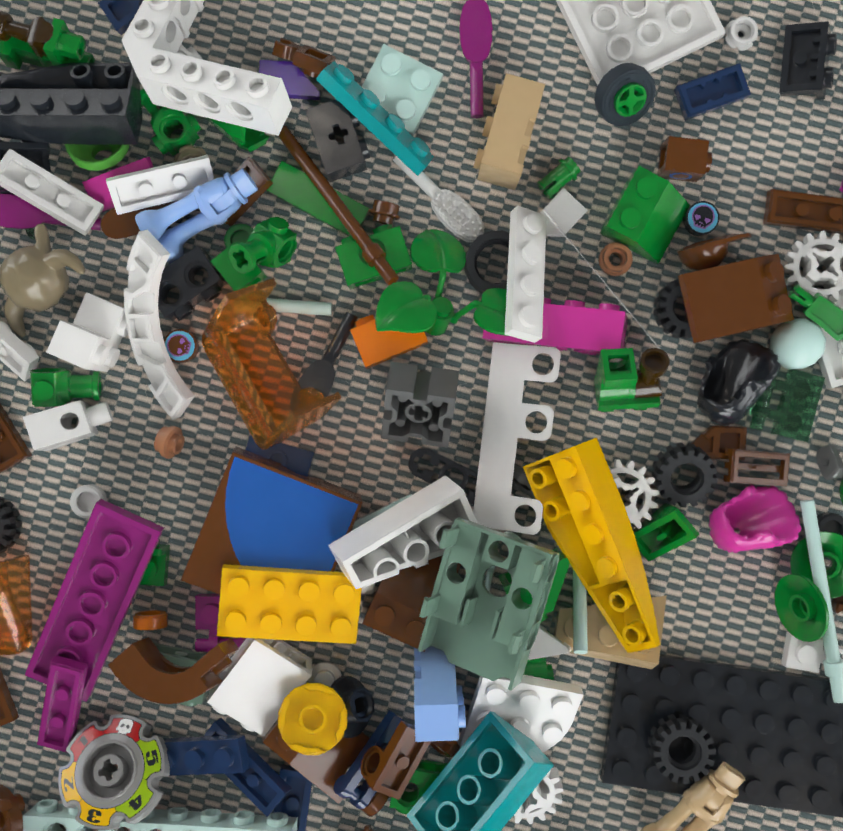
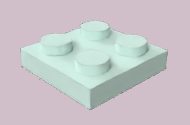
M383 44L362 88L372 91L378 97L380 105L389 114L397 115L405 124V129L414 136L443 79V73Z

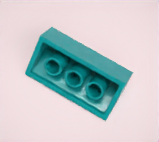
M490 711L406 816L417 831H501L552 769L554 764L529 737L496 713Z

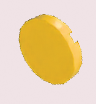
M306 683L294 688L284 698L278 711V728L282 739L292 750L303 755H320L332 749L342 739L347 727V709L342 698L333 688L321 683Z

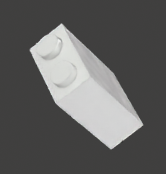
M246 638L239 647V650L231 658L233 663L218 675L223 682L210 689L207 703L216 712L222 715L227 714L239 721L246 730L255 731L265 736L277 721L278 711L284 698L294 688L304 685L312 676V659L283 640Z

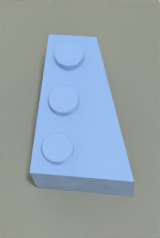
M433 646L427 648L425 652H419L418 649L414 648L415 742L459 740V728H466L462 685L456 684L455 665L449 663L444 651Z

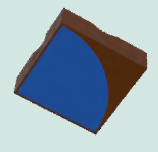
M235 446L181 581L220 595L223 564L334 572L338 563L328 545L351 532L363 504L361 495L319 478L297 474L284 467L281 463Z

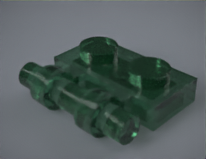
M789 369L787 370L785 381L776 379V375L770 386L757 399L755 405L750 408L749 415H752L749 428L763 431L765 420L769 419L774 421L771 434L808 443L825 377ZM773 390L782 392L777 410L769 408Z

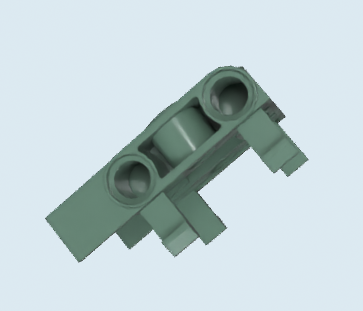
M458 517L455 519L451 529L444 528L439 548H445L432 596L430 598L424 597L419 617L424 618L427 616L418 651L422 652L433 646L444 651L449 663L491 681L502 677L511 679L508 690L512 691L522 681L528 657L540 627L560 555L555 551L524 541L513 532L502 533ZM499 541L504 542L508 547L509 555L507 558L502 557L498 552ZM458 563L463 565L466 570L465 579L461 578L457 573L456 567ZM492 566L506 569L511 575V587L509 593L505 596H495L485 587L484 576L486 571ZM521 588H525L531 593L533 598L532 604H527L522 600L520 595Z

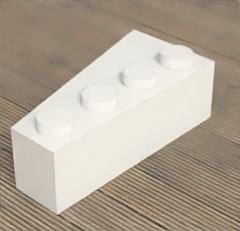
M445 475L328 546L343 574L355 589H359L399 574V570L413 565L415 568L427 565L428 560L442 556L445 548H439L444 528L451 529L455 519L458 517L477 523V520L464 490Z

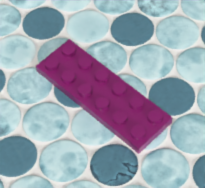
M103 499L96 502L27 667L25 676L47 685L50 661L55 655L87 663L88 669L82 700L88 701L165 527Z

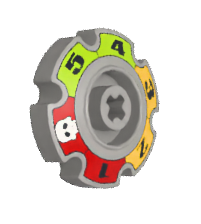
M116 714L110 716L109 722L105 726L98 721L91 722L72 739L66 749V752L71 757L70 762L66 766L59 768L58 786L64 806L78 808V814L75 817L76 821L92 829L113 831L120 828V823L124 818L127 823L136 824L148 816L157 806L164 794L159 789V781L163 777L170 775V767L164 739L157 735L150 738L152 725L133 716Z

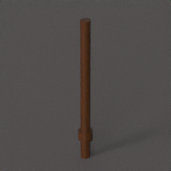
M283 126L278 137L363 251L362 257L370 267H375L388 286L397 282L399 276L385 259L386 253L378 243H373L289 128Z

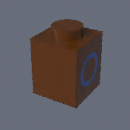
M668 136L660 146L657 175L664 179L697 182L710 171L712 164V152H708L709 140Z

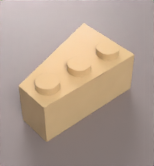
M507 73L503 85L496 83L491 104L497 105L494 117L487 116L482 136L488 137L485 150L478 148L473 167L479 169L477 180L512 190L516 189L530 145L531 134L545 88L544 83Z
M667 596L651 598L660 640L658 647L627 653L597 605L587 606L588 653L576 655L653 669L659 664ZM573 608L559 609L553 636L563 643L566 642L570 645L571 654H575L573 652Z

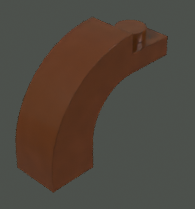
M148 637L132 643L110 662L108 666L118 680L135 695L155 703L178 704L192 700L223 682L218 674L233 663L230 657L239 648L230 638L217 644L193 666L184 667L168 661Z

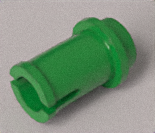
M569 156L564 160L560 158L558 160L559 165L537 182L540 190L550 185L543 191V194L548 199H551L569 181H576L578 179L577 175L581 170Z

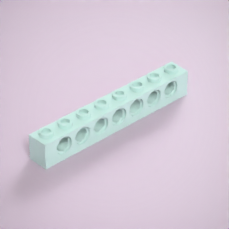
M55 799L41 800L23 815V831H64L59 823L65 827L66 831L94 830L76 821L77 807H65L64 804L58 803ZM173 807L169 810L154 808L148 816L136 824L127 823L124 818L120 823V828L113 831H124L123 827L128 828L130 831H156V829L161 831H297L298 817H288L287 814L281 812L271 813L266 817L265 815H255L254 812L247 810L238 811L233 814L221 813L219 809L213 808L205 809L201 812L188 811L186 807Z

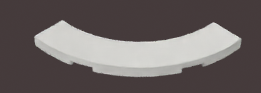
M143 230L137 234L126 270L129 271L128 288L124 289V311L127 331L138 366H143L151 382L148 385L151 392L171 419L175 420L182 416L195 395L186 386L174 367L166 349L160 327L158 310L159 286L170 253L148 230Z

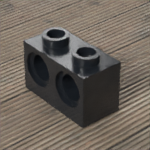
M200 246L195 247L163 270L159 286L158 308L165 318L171 320L177 318L178 321L187 318L195 311V305L203 300L209 302L217 298L223 292L221 288L228 284L212 264L207 252ZM201 269H207V281L202 285H196L194 281L195 274ZM178 287L180 291L178 301L174 304H169L167 301L168 292L172 288Z

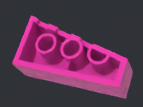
M544 298L542 339L533 343L512 336L490 333L484 329L482 338L488 342L555 347L559 351H567V348L574 349V352L595 356L600 355L602 349L625 347L628 318L626 312L619 311L620 306L615 304L600 303L599 308L596 309L586 308L585 302L565 300L564 305L551 304V299Z

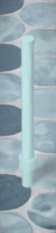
M814 500L800 501L813 583L823 594L829 611L828 629L822 637L826 659L823 661L825 676L829 677L833 702L843 703V659L840 658Z

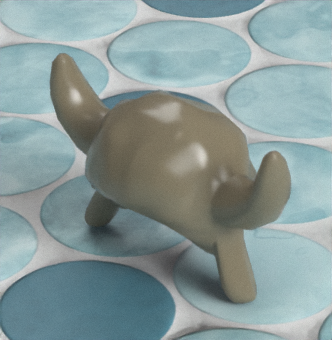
M42 223L35 226V245L19 248L11 253L0 266V284L4 293L8 296L4 305V315L10 328L20 337H25L26 335L23 320L26 309L36 312L48 310L57 305L69 290V276L65 267H70L78 274H84L86 271L81 260L67 249L51 251L47 227Z

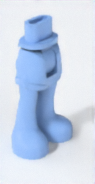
M244 168L232 175L226 172L223 174V177L196 186L192 193L179 201L158 210L141 211L136 214L135 220L140 231L148 230L170 253L167 262L171 264L184 255L183 246L191 237L214 225H222L227 222V219L242 204L248 203L247 197L258 191V187ZM198 208L201 212L173 228L167 229L178 219Z

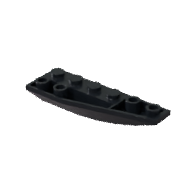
M65 63L0 75V137L57 144L138 145L143 119L139 79L131 63Z

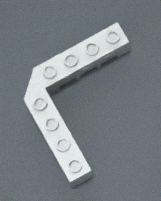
M143 0L121 41L135 73L151 102L155 105L279 136L292 109L282 78L177 54L184 38L188 39L190 35L189 28L197 13L202 12L204 0Z

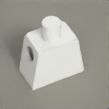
M79 400L24 416L23 420L33 449L50 451L97 435L98 430L96 426L113 421V417L107 402L90 407L87 402ZM77 416L79 423L77 427L73 428L71 424L72 419Z

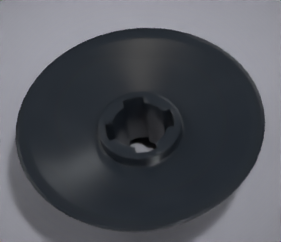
M341 676L330 687L339 694L347 709V727L343 737L354 738L363 732L374 713V699L370 691L359 680L352 676Z

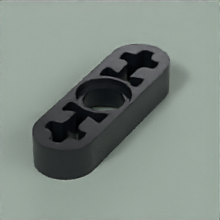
M428 448L415 450L409 458L408 465L411 473L430 484L437 481L431 478L435 472L428 468H425L423 472H419L417 470L418 464L414 462L416 456L422 458L424 454H428L430 456L429 462L437 467L439 460L446 462L439 471L438 479L442 478L448 469L457 468L463 474L462 483L459 485L462 489L467 486L469 475L476 477L471 483L474 485L477 483L478 472ZM468 488L466 497L468 502L474 505L475 491Z

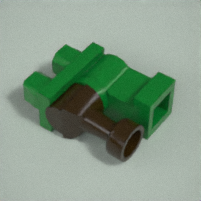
M0 11V58L7 67L20 70L22 62L39 67H49L65 63H95L93 54L85 52L86 41L83 36L71 33L64 20L53 18L51 25L43 17H36L29 25L14 22L9 13Z
M633 348L602 349L600 351L596 376L594 377L598 411L614 412V410L618 409L647 410V408L659 407L661 403L659 396H662L659 377L665 374L670 363L667 353L659 348L645 350L639 361L640 369H636ZM616 358H621V359H623V360L618 361V362H609V360H611V359H616Z

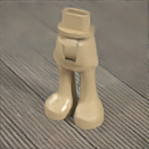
M722 762L716 770L710 769L706 776L685 790L683 798L670 812L657 822L644 826L640 831H676L692 813L696 816L681 831H708L714 825L723 822L734 798H737L739 795L738 787L745 781V777L728 763Z

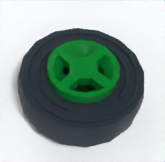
M622 63L612 68L602 77L596 88L594 101L598 113L606 122L615 126H627L638 121L648 112L654 101L656 93L655 81L644 67L634 63Z

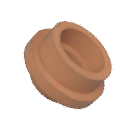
M618 242L606 245L601 250L598 258L600 268L610 276L623 275L630 269L633 261L630 249ZM615 254L619 256L620 264L618 266L610 263V255Z
M177 426L162 427L155 437V451L159 452L166 459H171L179 454L185 442L181 428Z

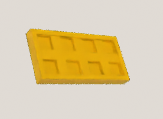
M223 564L217 636L356 644L362 588L355 589L343 572Z

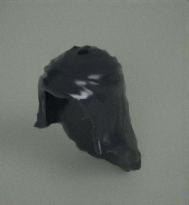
M746 339L727 343V347L723 348L717 356H709L708 361H705L706 372L698 392V408L711 421L728 426L739 422L745 417L746 412L756 403L757 399L765 392L781 368V364L777 362L778 355L774 354L773 350L755 342L750 343Z

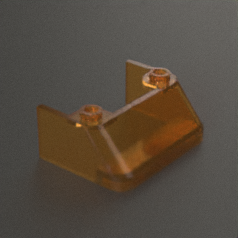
M274 278L225 294L202 334V344L206 355L258 447L263 450L281 443L321 419L342 398L339 392L324 398L323 394L313 387L301 389L271 336L275 330L277 314L275 309L268 304L267 298L277 285Z

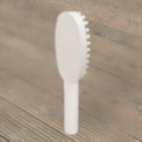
M395 156L393 161L432 199V210L450 232L469 243H472L479 235L484 234V223L469 203L450 190H441L423 171L417 176Z

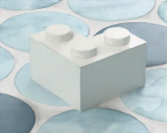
M86 292L74 322L59 321L46 353L83 369L108 372L109 368L114 367L120 355L118 347L122 338L128 335L124 307Z

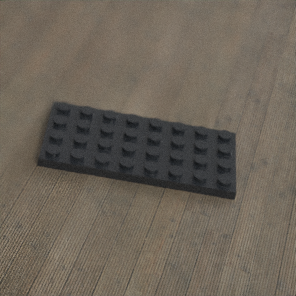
M660 654L659 664L653 669L622 663L616 664L600 774L602 783L683 794L695 781L690 777L689 784H683L680 779L675 783L668 776L666 778L662 775L649 754L648 748L651 747L648 744V736L653 737L651 729L653 726L657 729L660 727L657 721L661 718L667 722L669 721L668 715L674 714L676 718H679V714H685L688 719L690 717L696 719L714 741L712 745L716 748V755L711 754L715 762L713 766L707 764V769L716 770L722 762H726L745 777V781L738 787L739 795L737 798H734L733 802L843 818V703L833 702L829 678ZM678 737L669 746V754L676 760L686 759L693 752V742L688 737ZM702 771L698 773L700 779L705 776Z

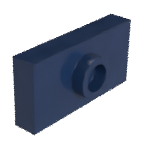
M740 63L680 84L674 89L685 121L742 101L751 95Z
M252 434L249 436L246 447L247 451L281 463L287 469L309 477L315 455L314 451Z

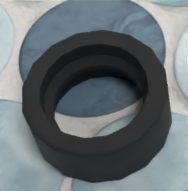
M506 231L486 232L479 235L470 244L466 254L465 273L469 283L480 293L491 288L507 290V281L491 283L486 281L477 269V258L485 247L500 244L509 249V233Z

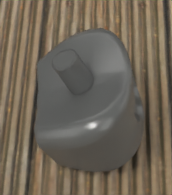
M826 445L821 447L816 453L817 464L822 476L826 480L843 478V462L839 455L841 452V447Z

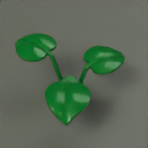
M426 229L417 235L411 244L410 255L413 262L420 269L427 272L439 271L440 275L435 297L431 300L430 295H423L421 289L412 282L400 281L392 283L383 291L379 299L375 316L376 330L405 333L425 331L430 335L439 336L446 332L450 322L456 324L459 318L476 308L473 318L481 328L490 333L508 336L504 334L507 290L502 288L487 289L483 292L481 301L474 300L457 313H454L451 301L442 297L446 271L459 273L465 266L466 252L464 247L454 236L441 230Z

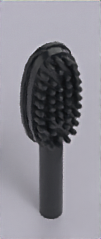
M346 312L322 359L312 362L299 379L290 404L291 411L297 418L302 420L312 418L328 398L335 378L333 365L351 333L350 329H353L355 321L358 319L357 316Z

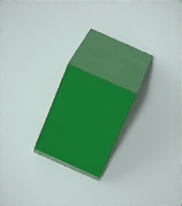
M664 503L651 514V520H644L641 523L642 528L638 529L636 527L633 530L638 549L648 562L697 538L699 532L680 510L667 503Z

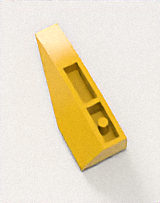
M597 437L523 466L535 499L539 500L543 505L542 516L548 531L562 553L568 558L573 570L627 653L658 647L660 645L658 629L641 555L623 500Z

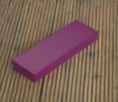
M57 655L50 661L37 745L66 752L68 745L76 736L88 669L87 663Z

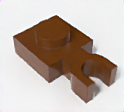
M280 38V42L275 41L272 52L274 56L293 61L292 64L302 68L301 71L304 74L315 78L318 77L325 67L336 60V57L307 45L302 47L285 38Z

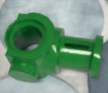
M143 88L140 91L141 105L145 107L152 117L150 124L156 135L151 139L163 155L170 152L174 156L177 153L179 154V149L185 145H192L194 147L196 140L200 138L197 132L202 130L194 116L190 113L184 115L182 111L160 106V109H158L151 102ZM183 129L182 134L178 138L171 139V134L174 130Z
M280 217L268 218L255 226L246 243L240 242L230 247L229 259L232 262V266L242 274L254 270L257 264L270 268H279L291 261V257L297 247V234L288 229L289 223L285 219Z
M38 368L30 370L32 405L34 407L61 406L71 403L72 398H93L94 401H101L102 382L100 371H94L92 375H72L71 371L65 368Z

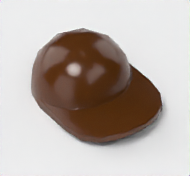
M750 233L730 234L696 242L679 249L677 254L681 262L691 270L698 271L716 267L726 257L730 242L751 238L752 235Z

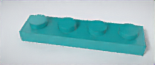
M334 61L321 71L316 80L417 176L427 167L434 157L430 153L428 145L422 139L413 137L405 129V124L397 115L389 114L380 105L378 97L372 91L363 89L354 80L353 73L347 67L341 64L338 65Z

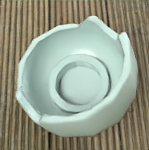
M797 318L784 322L775 329L770 337L769 349L778 355L777 362L784 368L789 370L802 369L815 364L824 354L826 338L821 327L814 321Z

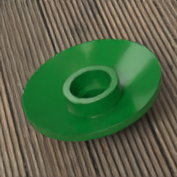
M820 531L823 556L831 561L830 565L826 568L830 598L843 596V536L835 532ZM804 537L792 551L790 569L792 574L803 575L813 582L806 537Z
M790 574L781 578L775 589V606L782 624L791 635L801 641L813 642L821 639L829 625V611L823 594L809 578L803 575Z

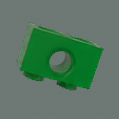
M386 224L373 229V234L369 235L373 243H378L386 253L385 259L396 274L412 270V262L400 226L393 228L392 224ZM352 236L342 239V245L335 246L347 286L350 290L383 279L375 267H370L362 257L363 251Z

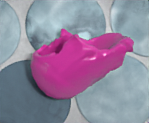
M752 484L746 487L738 496L715 508L709 515L708 524L713 542L718 548L729 553L767 549L792 543L798 539V533L802 529L800 518L796 514L793 504L788 500L787 493L780 491L775 486L755 488Z

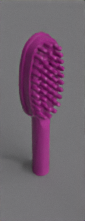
M468 0L465 2L460 16L459 28L463 55L470 62V117L476 119L484 117L483 61L487 59L490 53L493 32L491 13L488 4L484 0Z
M0 194V227L29 229L35 228L37 224L41 223L67 226L16 195ZM101 217L97 218L91 230L101 231Z

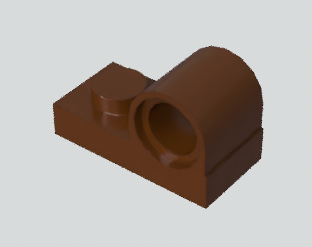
M401 720L385 749L375 745L371 746L364 754L361 762L363 778L372 790L399 800L431 741L415 742V726Z

